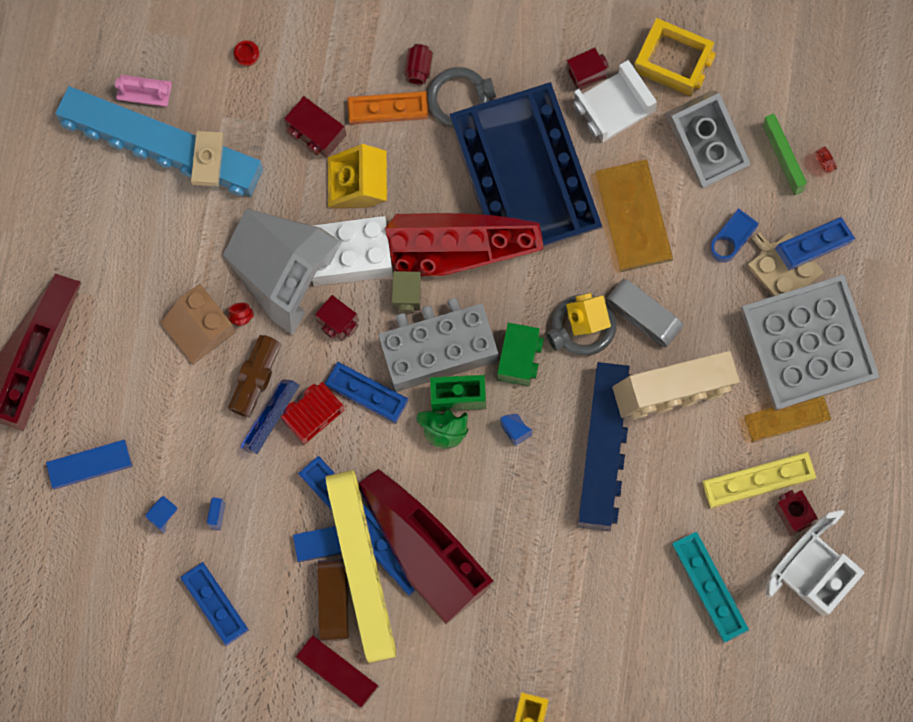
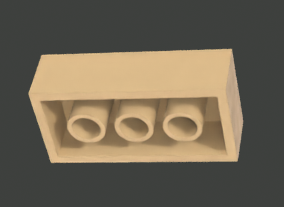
M731 351L631 375L612 388L621 418L631 416L632 420H637L655 411L657 414L673 410V407L679 405L683 408L697 404V401L703 399L711 401L721 398L723 394L732 392L731 387L740 383Z

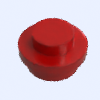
M244 40L235 46L233 55L238 64L251 66L259 59L260 51L254 42Z
M235 303L228 308L227 318L237 326L249 323L254 317L253 309L249 307L248 303Z

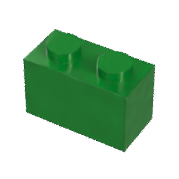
M507 323L497 374L498 381L530 387L531 379L537 378L539 363H534L536 353H541L544 337H539L540 328Z
M485 375L430 377L432 412L487 409Z

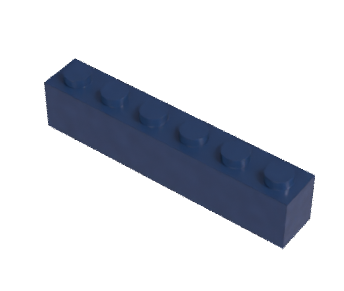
M597 362L578 521L579 528L611 531L612 524H617L619 508L614 507L615 497L621 496L622 481L617 480L618 470L624 469L625 454L620 453L621 443L626 444L628 427H623L624 418H621L612 387L633 375L629 374V365Z

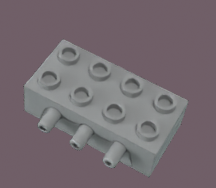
M452 298L447 302L451 313L437 317L434 315L432 306H425L422 308L424 321L410 325L406 314L401 313L396 316L399 328L378 334L395 392L429 383L430 377H448L499 362L498 351L483 303L461 309L458 299Z

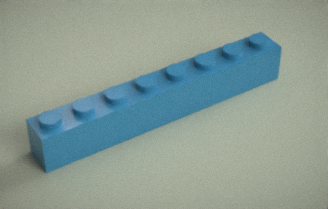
M68 86L55 113L62 127L70 131H75V129L83 131L87 137L98 141L99 138L106 140L110 146L122 150L123 147L129 149L139 158H152L162 167L168 169L171 166L180 169L182 174L191 178L196 135ZM223 146L219 185L229 188L228 191L236 196L242 197L244 194L251 197L264 170L261 160Z

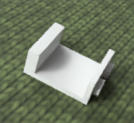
M629 60L619 65V73L582 94L580 89L576 90L574 94L575 102H573L576 112L580 116L584 115L589 122L587 127L594 137L598 136L602 143L654 113L657 106L656 99Z

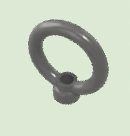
M464 67L449 68L441 72L433 79L428 89L427 104L430 113L441 124L453 128L450 116L446 115L438 105L437 95L441 86L453 78L468 79L477 88L479 105L496 98L491 78L483 79L477 72Z
M577 295L565 299L554 312L552 330L546 332L547 339L555 351L564 348L573 354L583 356L597 354L607 348L614 339L617 327L616 318L610 306L605 302L611 327L605 329L603 336L597 342L581 345L570 340L566 329L563 327V319L568 312L566 304L576 301L575 296Z

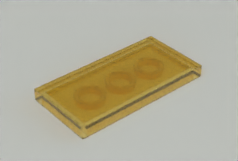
M647 159L595 171L620 272L673 261Z

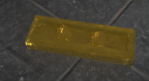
M823 395L776 411L773 407L744 416L751 442L754 443L830 422L831 416Z

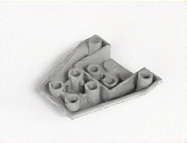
M246 209L223 256L269 318L290 334H294L306 312L299 307V304L319 266L331 264L342 242L322 228Z

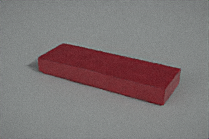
M314 635L311 636L296 656L300 662L360 708L365 706L379 687V685Z

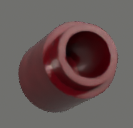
M414 44L413 47L407 49L404 68L406 82L424 85L426 80L430 78L433 52L429 50L428 46Z

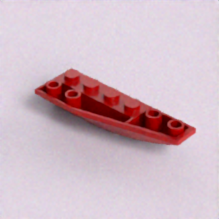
M467 213L395 214L385 227L394 271L420 272L421 276H445L538 252L544 248L539 223L494 215Z

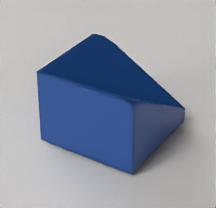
M518 414L501 417V427L513 445L517 446L532 436V429L525 425Z
M161 496L146 513L145 517L162 533H165L167 521L178 508L165 496Z

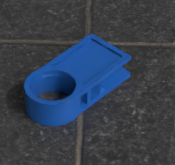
M738 208L713 239L710 249L712 257L716 261L723 263L734 259L739 250L758 228L759 223ZM720 240H727L732 243L734 252L728 256H721L714 249L715 243Z

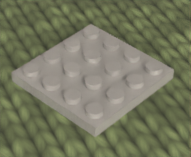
M845 275L741 307L775 411L880 377Z

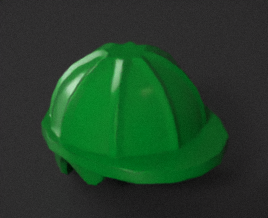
M450 410L445 411L444 414L422 411L416 416L417 423L424 428L426 439L436 448L449 449L456 447L462 442L469 431L467 428L468 414L466 412H463L460 417H456Z

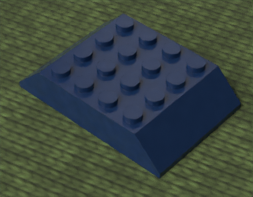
M551 82L450 113L458 148L481 215H494L539 223L544 247L602 228L598 212Z

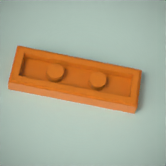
M426 91L348 97L349 124L428 119Z

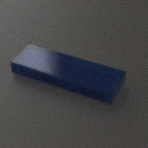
M281 380L241 445L243 450L252 454L259 453L299 388V384L293 380Z

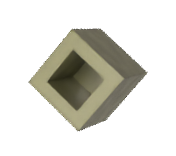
M393 271L392 304L393 309L398 310L399 313L412 314L414 310L420 311L422 281L420 272Z

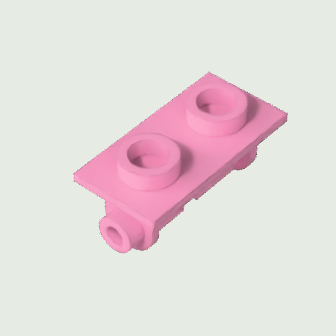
M121 75L115 82V88L118 89L116 100L168 107L172 82Z

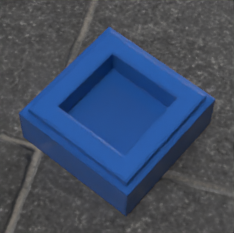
M211 498L207 524L211 529L221 530L226 505L222 498Z

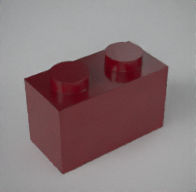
M305 96L300 99L284 118L287 128L286 132L293 139L298 141L300 138L307 144L306 147L316 156L321 154L326 159L347 135L344 125Z

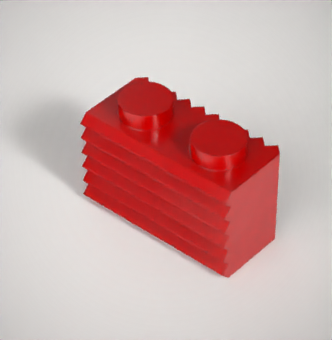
M323 382L319 383L318 386L312 384L303 393L304 397L298 403L293 401L288 404L283 410L284 414L281 416L283 423L303 445L307 444L345 411L344 405Z

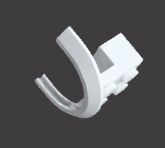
M844 510L824 515L790 549L767 579V597L773 596L782 585L780 582L782 580L821 616L829 615L865 573L845 554L838 555L819 538L827 528L834 525L845 513Z

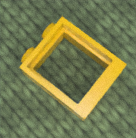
M656 18L635 61L634 69L641 76L692 97L695 89L700 90L706 77V75H703L705 67L710 68L716 56V53L713 52L715 42ZM663 35L702 51L690 79L651 63Z

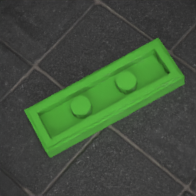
M774 113L768 115L763 122L766 135L794 195L803 193L807 183L776 115Z

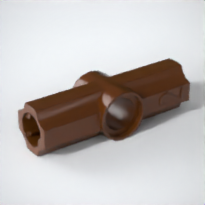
M259 335L249 360L243 363L239 372L238 385L228 406L230 411L242 417H251L261 392H264L269 384L272 375L271 368L281 348V342L267 335Z

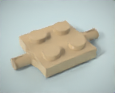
M761 232L752 238L762 251L747 267L772 297L812 285L824 275V271L814 260L790 271L788 270L775 248L778 244L794 237L790 232L779 241L771 244Z

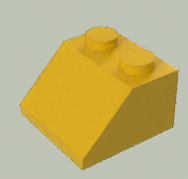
M360 144L328 157V208H368L387 201L386 150Z

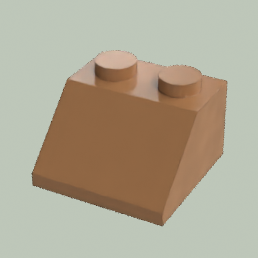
M198 284L179 298L161 321V325L192 364H195L236 333L232 323L201 284Z

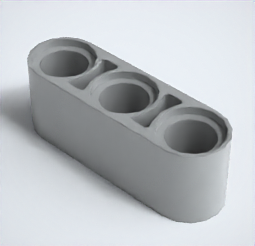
M622 279L605 299L611 308L665 348L684 327L677 317L626 279Z

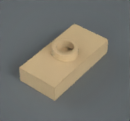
M196 132L191 176L192 185L219 186L224 144L223 132Z

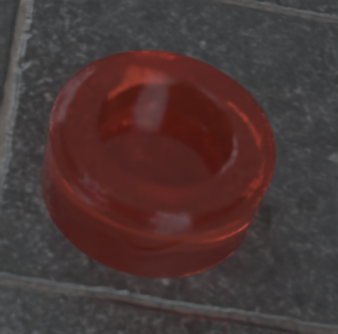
M826 146L816 150L817 159L826 173L829 174L837 170L836 163Z

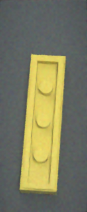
M806 452L703 481L702 485L709 507L712 509L815 480L816 475L809 453Z

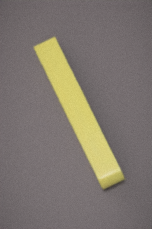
M354 470L326 476L327 490L368 663L394 658L397 656L355 472Z

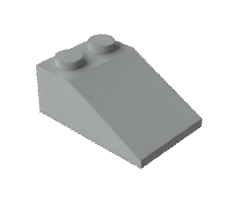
M711 90L665 113L679 145L703 188L751 165L719 92Z

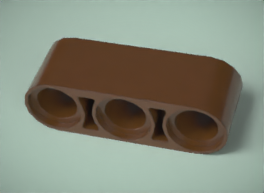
M318 560L320 640L348 639V590L344 560Z

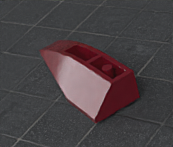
M55 274L1 350L0 424L21 431L25 430L81 286L80 281Z
M377 469L358 483L365 501L409 583L445 624L449 623L487 592L494 580L459 540L402 486L380 469Z

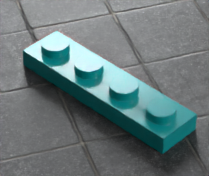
M696 531L672 543L675 553L723 644L748 632L749 628L698 532Z

